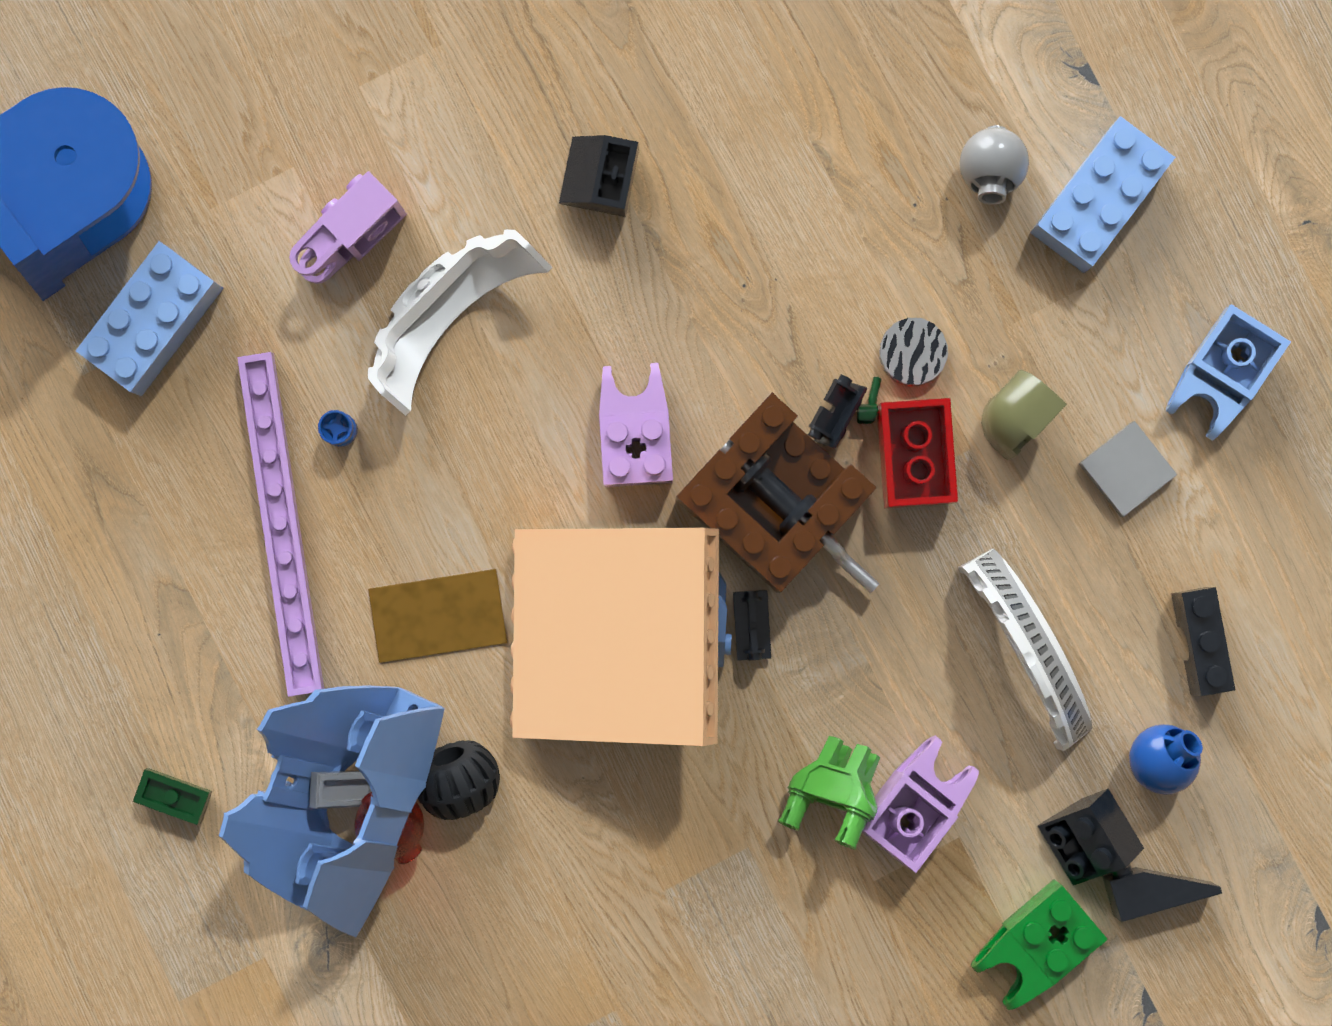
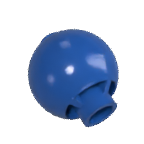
M1161 724L1149 727L1135 738L1130 748L1129 764L1132 774L1139 784L1151 792L1164 795L1181 792L1194 782L1201 766L1200 754L1203 750L1202 743L1194 732L1183 730L1173 725Z

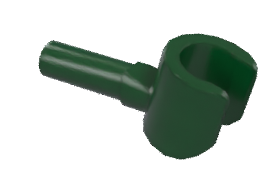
M873 377L868 404H861L857 410L858 424H872L876 419L878 413L877 397L882 380L879 377Z

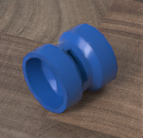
M339 410L326 412L318 423V432L321 438L337 447L351 444L358 433L355 420L350 415Z

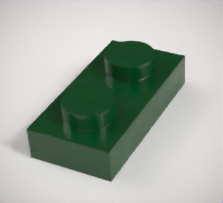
M146 768L142 774L133 802L199 825L203 819L212 791Z

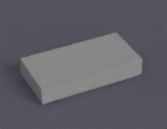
M360 771L311 772L309 807L318 809L370 806L371 796L373 797L370 786Z

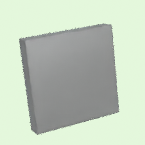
M1135 421L1128 424L1079 463L1120 517L1127 515L1177 475Z

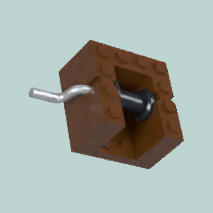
M772 392L729 438L728 442L716 452L676 496V501L705 528L719 529V540L776 593H781L821 548L824 547L832 555L833 559L871 594L880 583L851 558L832 535L842 527L877 487L852 464L843 468L794 423L798 415Z

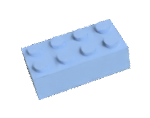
M1120 116L1111 125L1030 233L1081 272L1085 273L1094 266L1176 157Z
M158 241L76 349V352L129 392L142 396L224 288L168 246Z

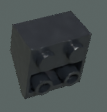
M607 135L572 137L559 204L626 217L639 155V142Z
M1109 788L1078 800L1038 825L1039 830L1073 886L1126 868L1144 849Z

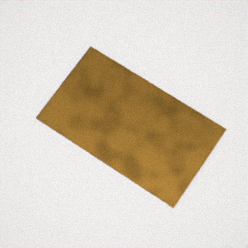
M496 569L368 589L379 663L507 643Z

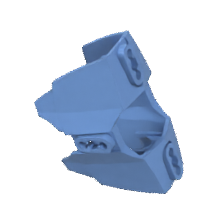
M366 685L314 690L306 701L269 709L257 728L266 742L267 752L272 754V758L278 760L276 768L271 775L269 786L266 792L258 790L257 794H251L242 804L224 813L219 837L244 859V873L287 901L311 912L335 929L356 938L380 896L391 872L395 868L394 858L404 825L423 789L426 788V781L445 708L400 687ZM357 761L355 767L365 777L373 797L371 796V803L359 835L354 840V844L331 831L327 815L328 808L315 809L309 807L311 772L345 771ZM289 776L294 779L293 783L287 781Z

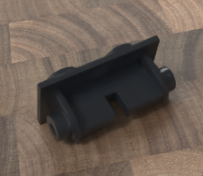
M840 374L838 379L833 380L823 399L832 405L830 411L825 407H819L808 426L810 428L808 435L820 444L836 448L839 441L844 437L846 428L855 411L861 406L862 398L868 388L852 383L850 378Z
M767 590L733 592L737 661L771 659Z

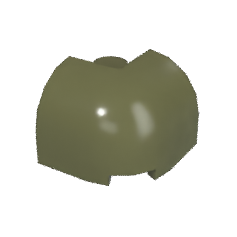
M1019 370L994 397L990 398L985 406L981 421L984 436L991 446L1006 460L1012 459L1020 453L1026 443L1031 439L1034 440L1067 403L1034 375L1024 370Z

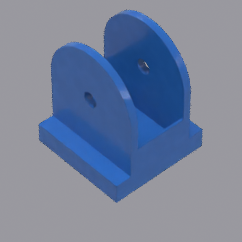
M60 87L37 92L0 115V248L42 301H45L66 286L62 281L64 278L133 231L147 211L152 192V177L148 162L138 145L134 131L126 117L104 97L79 88Z

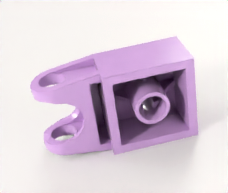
M369 171L363 176L359 174L354 177L346 187L348 191L339 200L335 198L328 202L321 211L323 215L291 249L289 258L292 267L309 282L318 284L327 281L353 257L360 261L407 215L398 200ZM307 249L305 253L302 255L300 262L298 263L299 253L302 250ZM317 257V260L314 263V265L307 268L308 262L312 258ZM323 268H325L324 272L321 275L312 276L320 272Z
M658 363L650 364L651 373L648 386L643 393L637 396H626L620 393L615 386L611 366H603L599 421L603 483L605 487L673 483L669 413ZM634 441H639L640 446H646V451H642L640 458L637 459L632 458V453L627 454V447H632Z
M936 735L924 741L885 782L875 796L877 804L876 816L874 820L866 823L862 833L903 866L917 873L957 820V815L979 774L977 768L969 765L952 779L941 782L934 772V762L942 744V741ZM903 815H907V820L910 822L907 827L900 826V820Z

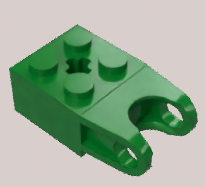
M1053 879L1002 923L1001 928L975 956L971 967L974 971L980 973L1000 963H1010L1015 966L1016 980L1002 1000L1007 1010H1013L1054 986L1108 939L1063 885ZM1055 925L1060 929L1056 937L1048 938L1052 935L1049 932L1052 926Z

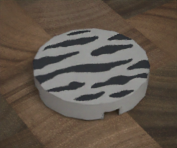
M906 318L894 323L885 332L880 343L879 359L884 371L892 380L905 385L920 386L932 381L943 370L948 358V345L944 334L934 323L923 318Z

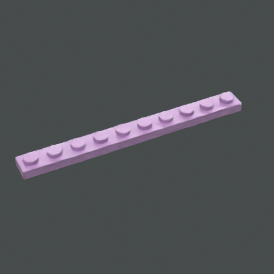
M272 352L237 357L287 694L289 697L313 693L314 690L324 689L275 357Z

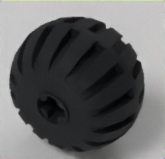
M470 740L456 741L455 743H448L436 748L426 781V788L419 795V802L427 812L443 820H456L479 812L483 807L488 806L498 792L500 774L495 758L480 743Z

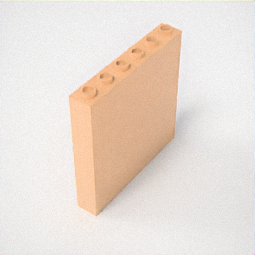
M515 529V538L512 543V552L514 554V574L512 576L514 607L511 613V620L514 625V641L511 645L513 677L510 683L511 692L513 693V711L510 716V724L513 729L512 738L686 746L718 744L719 529Z

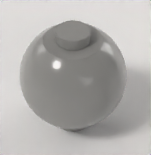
M999 125L989 126L987 129L973 135L966 142L960 156V171L965 183L970 189L978 193V200L985 204L995 205L1003 203L1006 200V194L1013 192L1022 184L1029 168V155L1023 141L1015 133Z

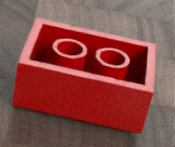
M941 398L880 403L877 406L884 509L957 503L958 492L951 399Z

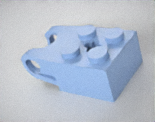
M1229 305L1223 310L1186 365L1165 411L1169 414H1174L1180 405L1193 396L1206 399L1213 408V418L1206 437L1213 441L1253 399L1291 341L1234 305ZM1241 348L1242 352L1240 355L1244 360L1235 361L1232 358L1231 349Z

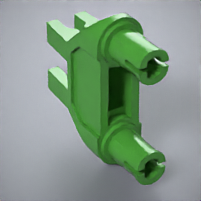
M829 736L818 760L804 767L792 777L787 787L790 796L778 822L785 827L798 831L809 804H813V802L843 810L847 813L835 838V842L856 850L858 840L866 823L874 820L877 813V804L871 787V781L880 757L871 753L872 750L869 747L860 744L856 745L851 755L853 749L843 745V740Z

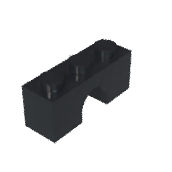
M1203 587L1171 593L1177 627L1183 629L1188 643L1189 658L1184 660L1190 694L1207 696L1235 691L1216 587Z

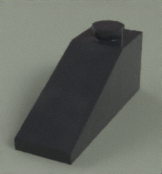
M1130 864L1124 869L1102 876L1113 916L1121 922L1222 894L1221 887L1211 881L1138 867L1132 868Z

